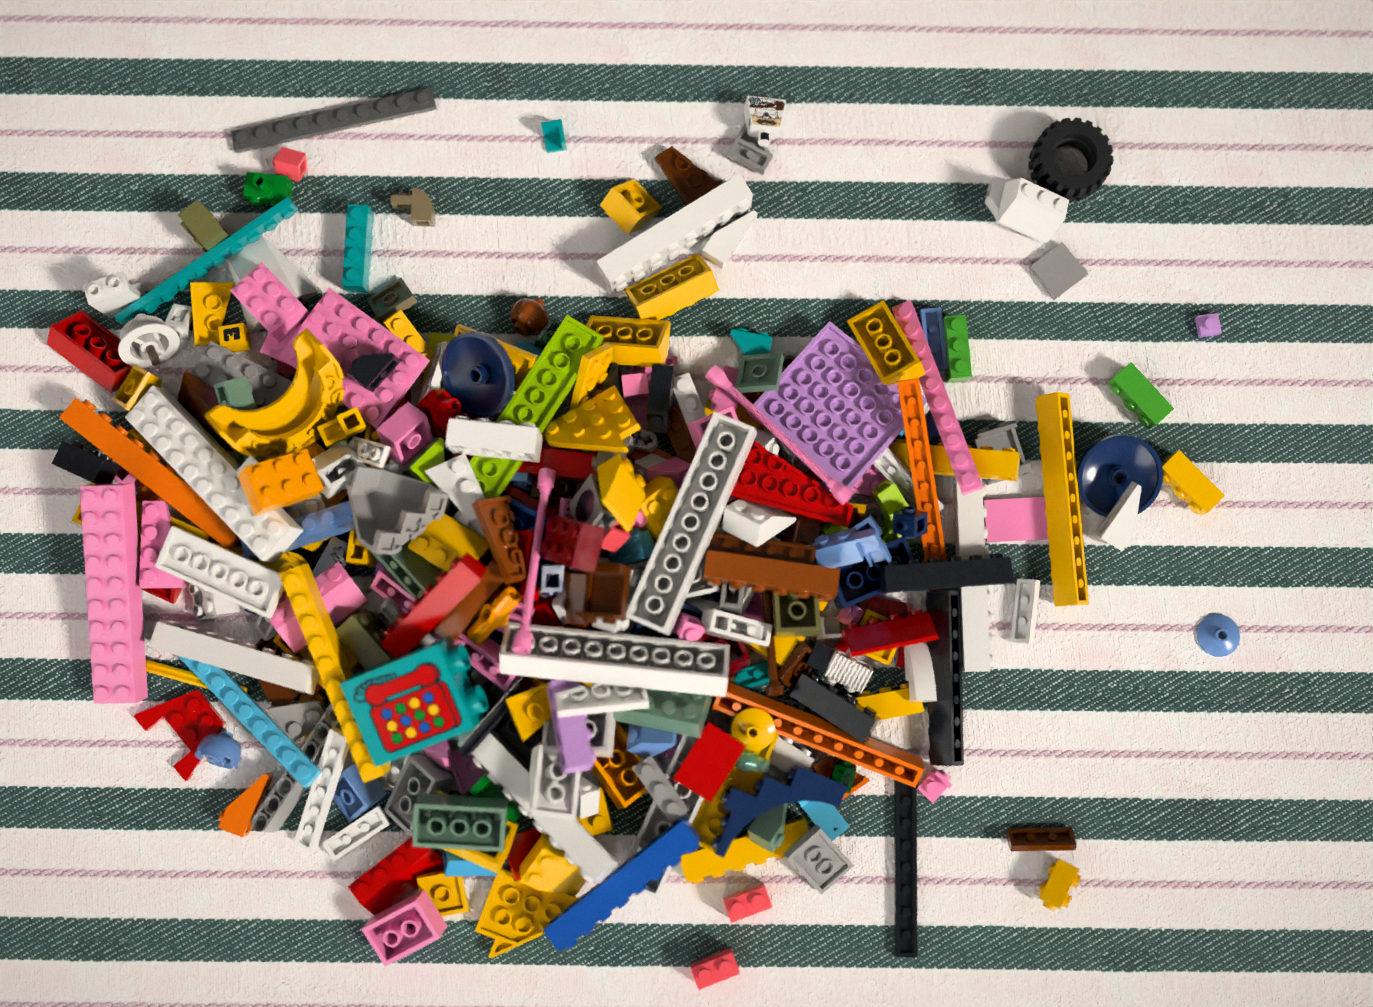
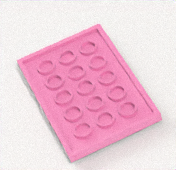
M331 288L327 289L279 355V357L297 369V357L293 341L298 334L307 328L334 356L342 369L344 376L342 378L343 389L345 390L342 403L349 409L357 407L361 417L376 429L389 418L430 361ZM393 353L402 360L374 392L365 389L347 372L351 368V363L355 359L360 358L361 355Z

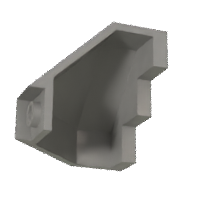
M372 465L370 467L356 466L351 484H346L358 542L375 554H397L402 550L401 546L409 539L413 541L426 530L425 526L433 520L437 521L444 515L449 494L431 483Z

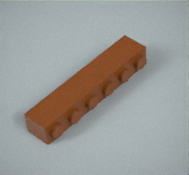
M707 550L703 581H707V584L712 586L728 584L733 589L749 587L755 592L770 590L776 595L791 593L796 594L795 596L798 598L807 599L809 596L818 597L819 601L830 602L831 599L834 600L837 596L840 569Z

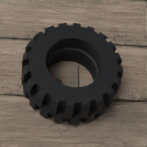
M1075 117L1073 121L1070 118H1064L1061 122H1053L1050 127H1046L1030 151L1029 158L1031 160L1028 163V168L1033 170L1030 174L1031 179L1037 181L1036 185L1068 199L1069 203L1075 199L1077 201L1084 200L1087 196L1095 193L1112 170L1111 165L1114 162V157L1110 156L1113 153L1112 145H1108L1110 139L1107 135L1103 136L1101 133L1102 129L1099 126L1097 128L1092 126L1093 122L1089 120L1082 122L1081 118ZM1060 146H1070L1079 150L1087 161V172L1081 175H1071L1061 170L1055 162L1054 149Z

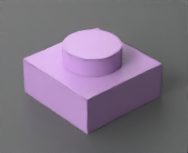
M1218 313L1195 317L1198 338L1220 335L1222 333Z

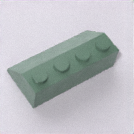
M418 793L414 803L412 847L504 852L508 798Z

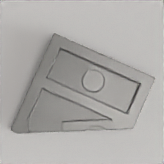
M314 699L312 702L307 700L302 703L295 702L283 706H271L268 708V712L280 728L295 742L314 729L325 713V709L317 699Z

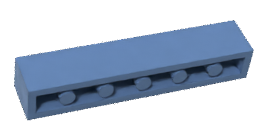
M350 501L293 519L303 529V532L285 552L356 529ZM241 540L244 557L260 561L259 557Z

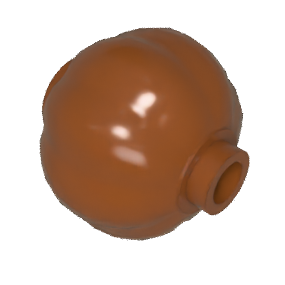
M537 297L534 299L522 298L518 300L510 312V320L514 324L513 329L523 336L541 333L545 329L549 318L548 312L544 308L545 303Z

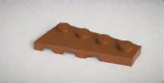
M510 495L476 500L472 503V507L505 584L520 582L527 578L523 554L517 545L519 541L518 532L514 531V513L510 512L509 508L511 503Z

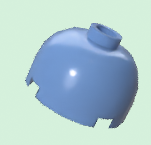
M221 731L220 734L213 733L203 738L197 747L195 757L200 760L206 757L209 760V764L226 769L234 767V769H237L242 755L241 746L238 741L233 739L234 735L232 733Z

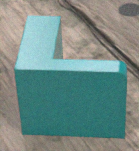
M562 119L541 122L547 153L567 150Z

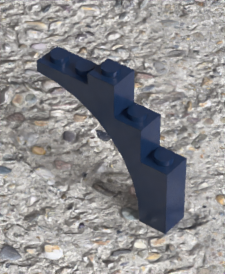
M797 764L789 769L786 776L787 784L762 774L761 779L758 778L755 782L753 791L756 792L754 795L730 785L728 790L725 789L720 799L723 802L722 807L729 810L728 814L724 813L721 819L720 826H722L719 835H715L711 846L714 848L713 852L715 855L724 858L732 841L739 832L755 817L773 807L799 801L824 802L840 807L848 786Z

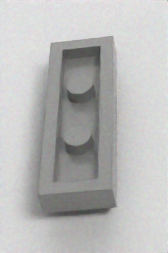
M651 754L632 767L670 823L689 811L688 806Z

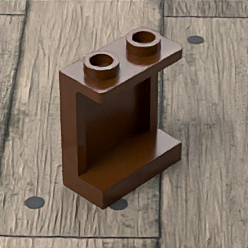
M597 563L595 573L580 570L587 573L583 611H576V616L582 617L583 622L596 623L597 619L603 620L602 623L614 625L616 621H625L631 567L622 564Z

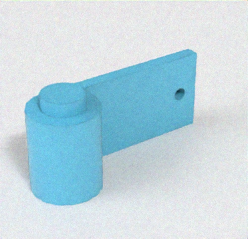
M814 801L798 802L814 824H818L832 841L850 827L833 805Z

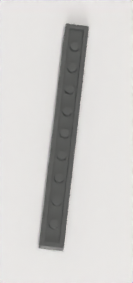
M431 87L231 131L234 151L241 153L437 110Z

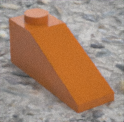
M274 773L263 774L228 805L226 809H223L218 819L220 821L218 828L242 838L248 836L252 829V818L262 805Z

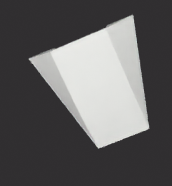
M263 235L260 236L258 241L246 245L239 254L232 255L227 259L235 286L259 264L263 263L297 299L301 298L306 302L322 292ZM240 302L249 334L252 335L264 326Z

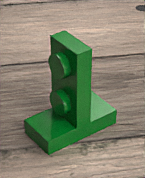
M485 774L469 790L475 797L508 798L502 792L503 789L487 776L488 774ZM509 798L507 820L514 823L523 813L518 809L519 805Z

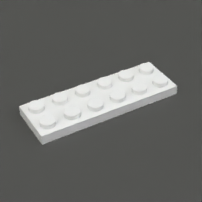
M171 526L155 564L156 568L266 618H272L284 590L279 572L176 526Z

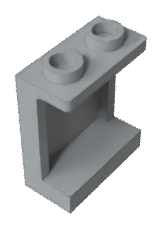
M1007 421L998 424L997 428L990 430L989 427L978 430L977 435L972 438L975 449H980L981 446H990L994 448L993 450L1002 451V448H1013L1015 452L1020 454L1018 476L1033 471L1031 464L1026 463L1015 430L1017 427L1016 423L1010 424ZM986 479L987 485L1005 481Z

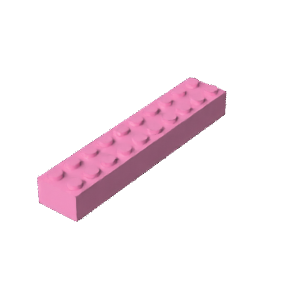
M135 483L80 486L94 704L137 703L148 698L142 593L141 588H139L140 561Z

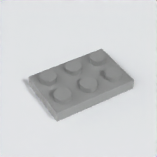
M818 824L784 852L788 860L821 895L854 866Z

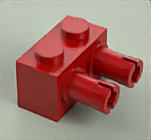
M432 389L416 405L417 409L427 415L429 424L441 438L446 439L449 418L456 419V416H464L473 421L470 415L464 414L461 411V403L457 402L458 399L452 398L450 393L444 389Z

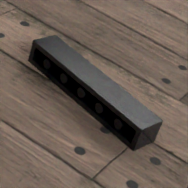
M1003 553L990 554V558L982 559V555L969 556V560H962L961 556L949 557L948 561L941 562L940 558L927 559L928 563H920L919 559L907 560V564L899 565L898 561H891L889 563L885 562L886 566L879 567L881 594L1014 583L1011 557H1003Z

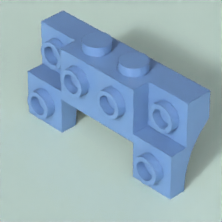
M856 528L843 529L837 533L821 535L815 538L813 544H809L816 546L814 561L816 566L837 568L862 562L864 556L870 567L874 563L885 560L888 563L891 562V555L884 540H881L876 528L857 532Z

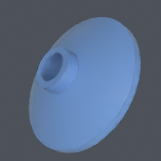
M1214 614L1204 618L1199 624L1197 641L1201 649L1207 654L1215 657H1224L1234 652L1240 641V632L1238 626L1231 618L1221 614ZM1220 631L1224 633L1223 639H1220L1218 636Z

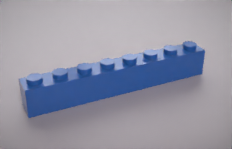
M685 816L681 817L611 872L601 883H597L545 925L543 932L559 952L564 948L570 949L577 943L579 936L582 934L586 936L595 928L594 925L598 921H606L612 915V910L616 907L619 909L624 907L630 901L629 897L634 893L638 895L647 888L646 884L652 879L656 881L665 873L663 870L668 866H676L682 860V855L686 852L689 854L694 852L699 847L698 843L701 836Z

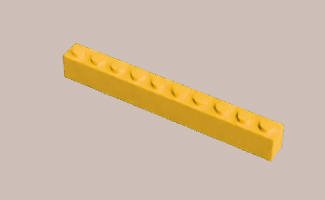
M1054 392L1036 396L1037 429L1040 439L1039 451L1042 461L1041 472L1044 483L1043 493L1046 505L1045 514L1047 516L1053 600L1055 607L1089 605L1070 395L1068 393Z
M309 564L299 565L279 573L363 782L385 775L392 769L390 763L375 767L340 683L353 676V672Z

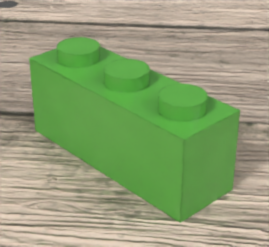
M966 315L945 316L943 318V329L947 359L946 383L967 382L972 377Z
M1132 362L1123 367L1107 382L1111 392L1117 396L1119 395L1124 401V406L1128 410L1133 411L1138 416V421L1149 429L1156 426L1174 410L1172 405Z

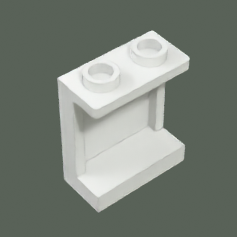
M123 271L83 285L88 304L108 317L115 316L146 294L140 282L130 285L126 273Z

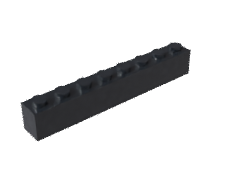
M927 591V612L930 614L939 638L927 641L934 670L937 701L929 702L928 755L930 765L963 766L960 591Z

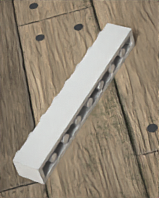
M167 620L166 624L161 622L156 624L148 647L308 694H314L320 676L317 667H314L315 662L302 659L300 663L295 661L296 657L285 653L282 654V657L275 655L276 651L267 648L258 651L256 650V645L246 642L243 643V646L237 645V640L224 636V639L220 640L217 639V634L205 631L204 635L198 633L199 629L190 626L181 629L179 628V623Z

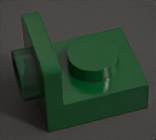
M834 756V766L830 779L848 786L846 793H850L857 771L856 764Z

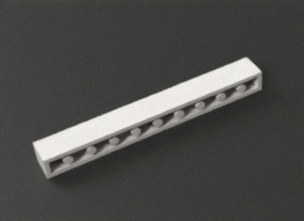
M952 476L956 557L961 556L962 560H969V556L982 555V559L988 558V547H985L988 529L987 526H984L987 508L986 505H983L986 486L982 484L983 489L963 496L956 477ZM987 586L957 588V591H960L962 672L990 671V667H993V655L990 654L989 645H992V633L989 632L988 625L991 624L992 618L991 612L988 611L987 603L991 599L990 590H987Z

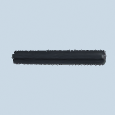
M516 685L463 744L459 752L464 757H469L509 712L505 701L507 698L525 692L522 686Z

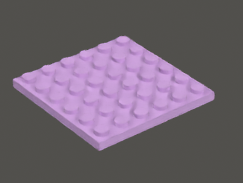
M830 321L781 373L779 390L765 391L753 404L784 435L788 436L800 450L802 449L816 465L818 464V467L820 466L831 478L847 485L850 489L904 429L897 385H883L862 347ZM922 395L923 407H924V405L927 403L928 399L925 398V397ZM747 412L751 417H753L757 422L760 423V421H758V419H756L754 415L752 416L750 412Z

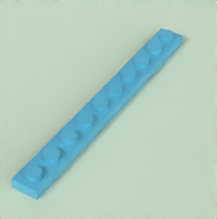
M178 656L304 788H308L323 772L223 668Z

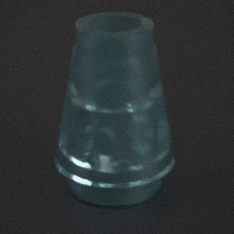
M748 750L743 751L736 762V768L741 769V772H768L770 767V759H766Z

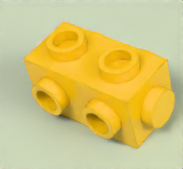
M1058 859L1057 863H1051L1047 872L1050 874L1047 883L1042 882L1038 893L1041 894L1040 900L1043 901L1042 906L1055 912V909L1061 911L1062 907H1068L1072 898L1069 895L1072 886L1077 888L1082 877L1078 875L1080 872L1079 868L1061 859Z

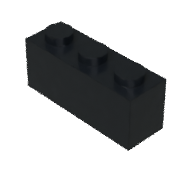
M62 441L51 464L94 484H112L120 465L113 463V460L103 453L98 456L99 451L86 447L84 450L85 445L72 441V444Z

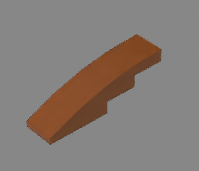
M495 560L488 564L486 567L487 571L482 579L436 627L434 631L441 638L451 636L453 643H455L465 628L479 614L482 606L488 604L503 585L504 579Z

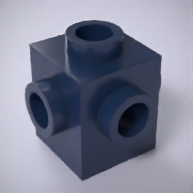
M904 506L901 510L893 512V533L902 535V538L912 539L926 534L927 512L915 510L913 506Z

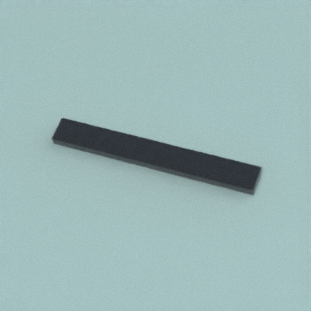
M894 780V956L917 957V785L914 788Z

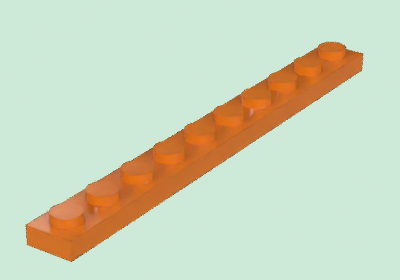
M919 378L897 381L916 509L927 512V533L921 535L924 561L928 563L927 559L940 558L941 562H945L947 557ZM935 589V590H929V591H938V590H944V589Z

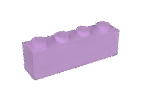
M551 680L546 689L562 774L589 771L594 765L596 757L594 749L590 747L591 731L589 727H586L585 722L587 714L558 717L555 702L556 693L579 687L581 684H578V681Z

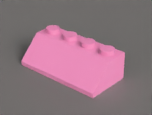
M339 561L314 578L334 627L369 603ZM287 597L277 605L272 618L268 619L291 650L298 654L308 644L290 600Z

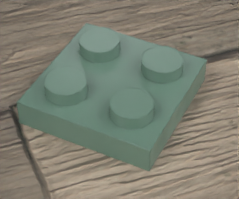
M783 353L741 355L735 388L740 393L779 390L784 361Z

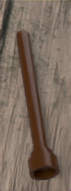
M764 591L762 592L764 623L773 625L770 593ZM772 627L769 647H766L769 672L768 687H765L767 697L784 695L783 686L778 682L774 631Z

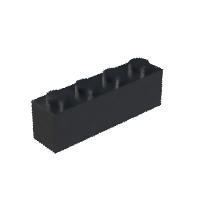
M813 671L802 673L790 696L862 743L868 741L881 719L876 715L877 712L868 706L864 708L858 704V700L849 694L845 696L839 692L840 688L832 683L826 684L821 680L822 677Z

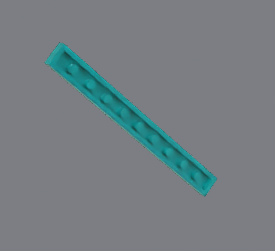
M286 197L114 317L118 323L125 325L138 314L153 313L159 305L172 300L175 294L188 289L190 283L204 278L214 267L223 265L230 256L239 254L246 245L258 241L262 234L274 230L278 223L294 216L295 212L299 210L289 197Z

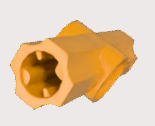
M508 586L492 604L483 605L479 612V619L467 631L468 638L475 644L481 645L496 627L503 628L506 626L509 620V613L522 600L521 594L515 588Z

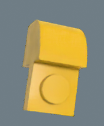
M355 407L337 415L336 419L318 426L317 429L327 448L366 430V425L358 408Z

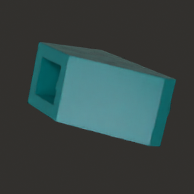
M744 328L731 329L730 339L741 355L770 353L773 337L768 336L769 334L765 332L749 333Z

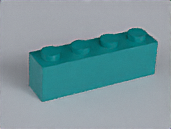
M347 205L342 286L347 292L368 293L374 213L369 205Z

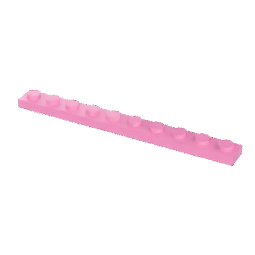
M909 300L891 307L898 325L925 370L926 374L919 378L925 398L928 399L927 403L962 495L964 496L983 489L981 479L912 301Z

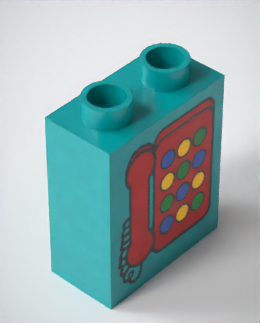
M451 636L356 673L340 683L375 767L470 731L485 718L483 712L488 710L486 695L479 685L472 687L466 670L471 668L468 652L461 643L454 645Z

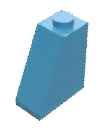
M441 849L445 877L498 875L493 871Z

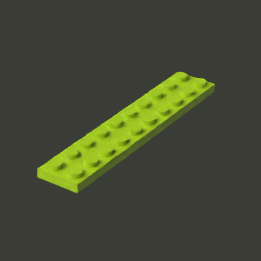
M566 315L496 423L500 424V421L513 422V425L522 426V423H531L542 434L575 384L582 355L599 347L604 339L603 336ZM473 456L470 460V465L485 499L500 497L523 463V461L482 456Z

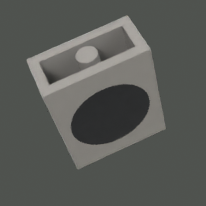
M590 474L570 501V511L573 520L606 528V533L610 526L616 523L617 519L601 501L598 476Z

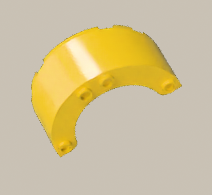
M307 328L298 334L293 341L297 357V370L291 385L280 398L265 407L255 410H237L221 404L215 406L204 415L215 430L242 454L273 459L292 451L303 450L321 437L317 429L318 426L336 418L334 415L338 406L342 405L345 391L343 389L342 378L344 376L342 369L334 356Z

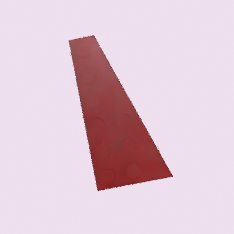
M756 441L752 444L730 497L845 528L849 527L854 508L848 502L841 505L834 498L832 492L804 475L803 472L776 454L762 447Z

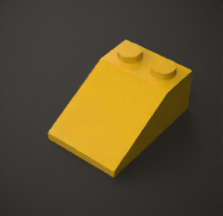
M618 453L597 467L601 501L628 532L631 530L645 498L644 486L646 483L640 474H635L631 462L627 458L624 459Z
M543 833L520 865V882L539 891L577 895L587 881L580 874L582 869L579 865L577 867L572 865L564 857L566 852L563 849H557L548 840L550 836Z

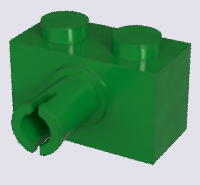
M246 172L243 196L251 205L262 206V204H268L273 207L286 197L291 199L293 182L288 176Z

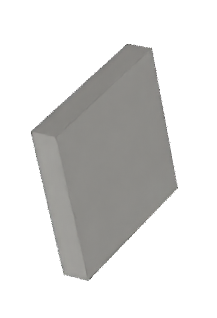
M1063 242L1029 267L1054 300L1088 275Z

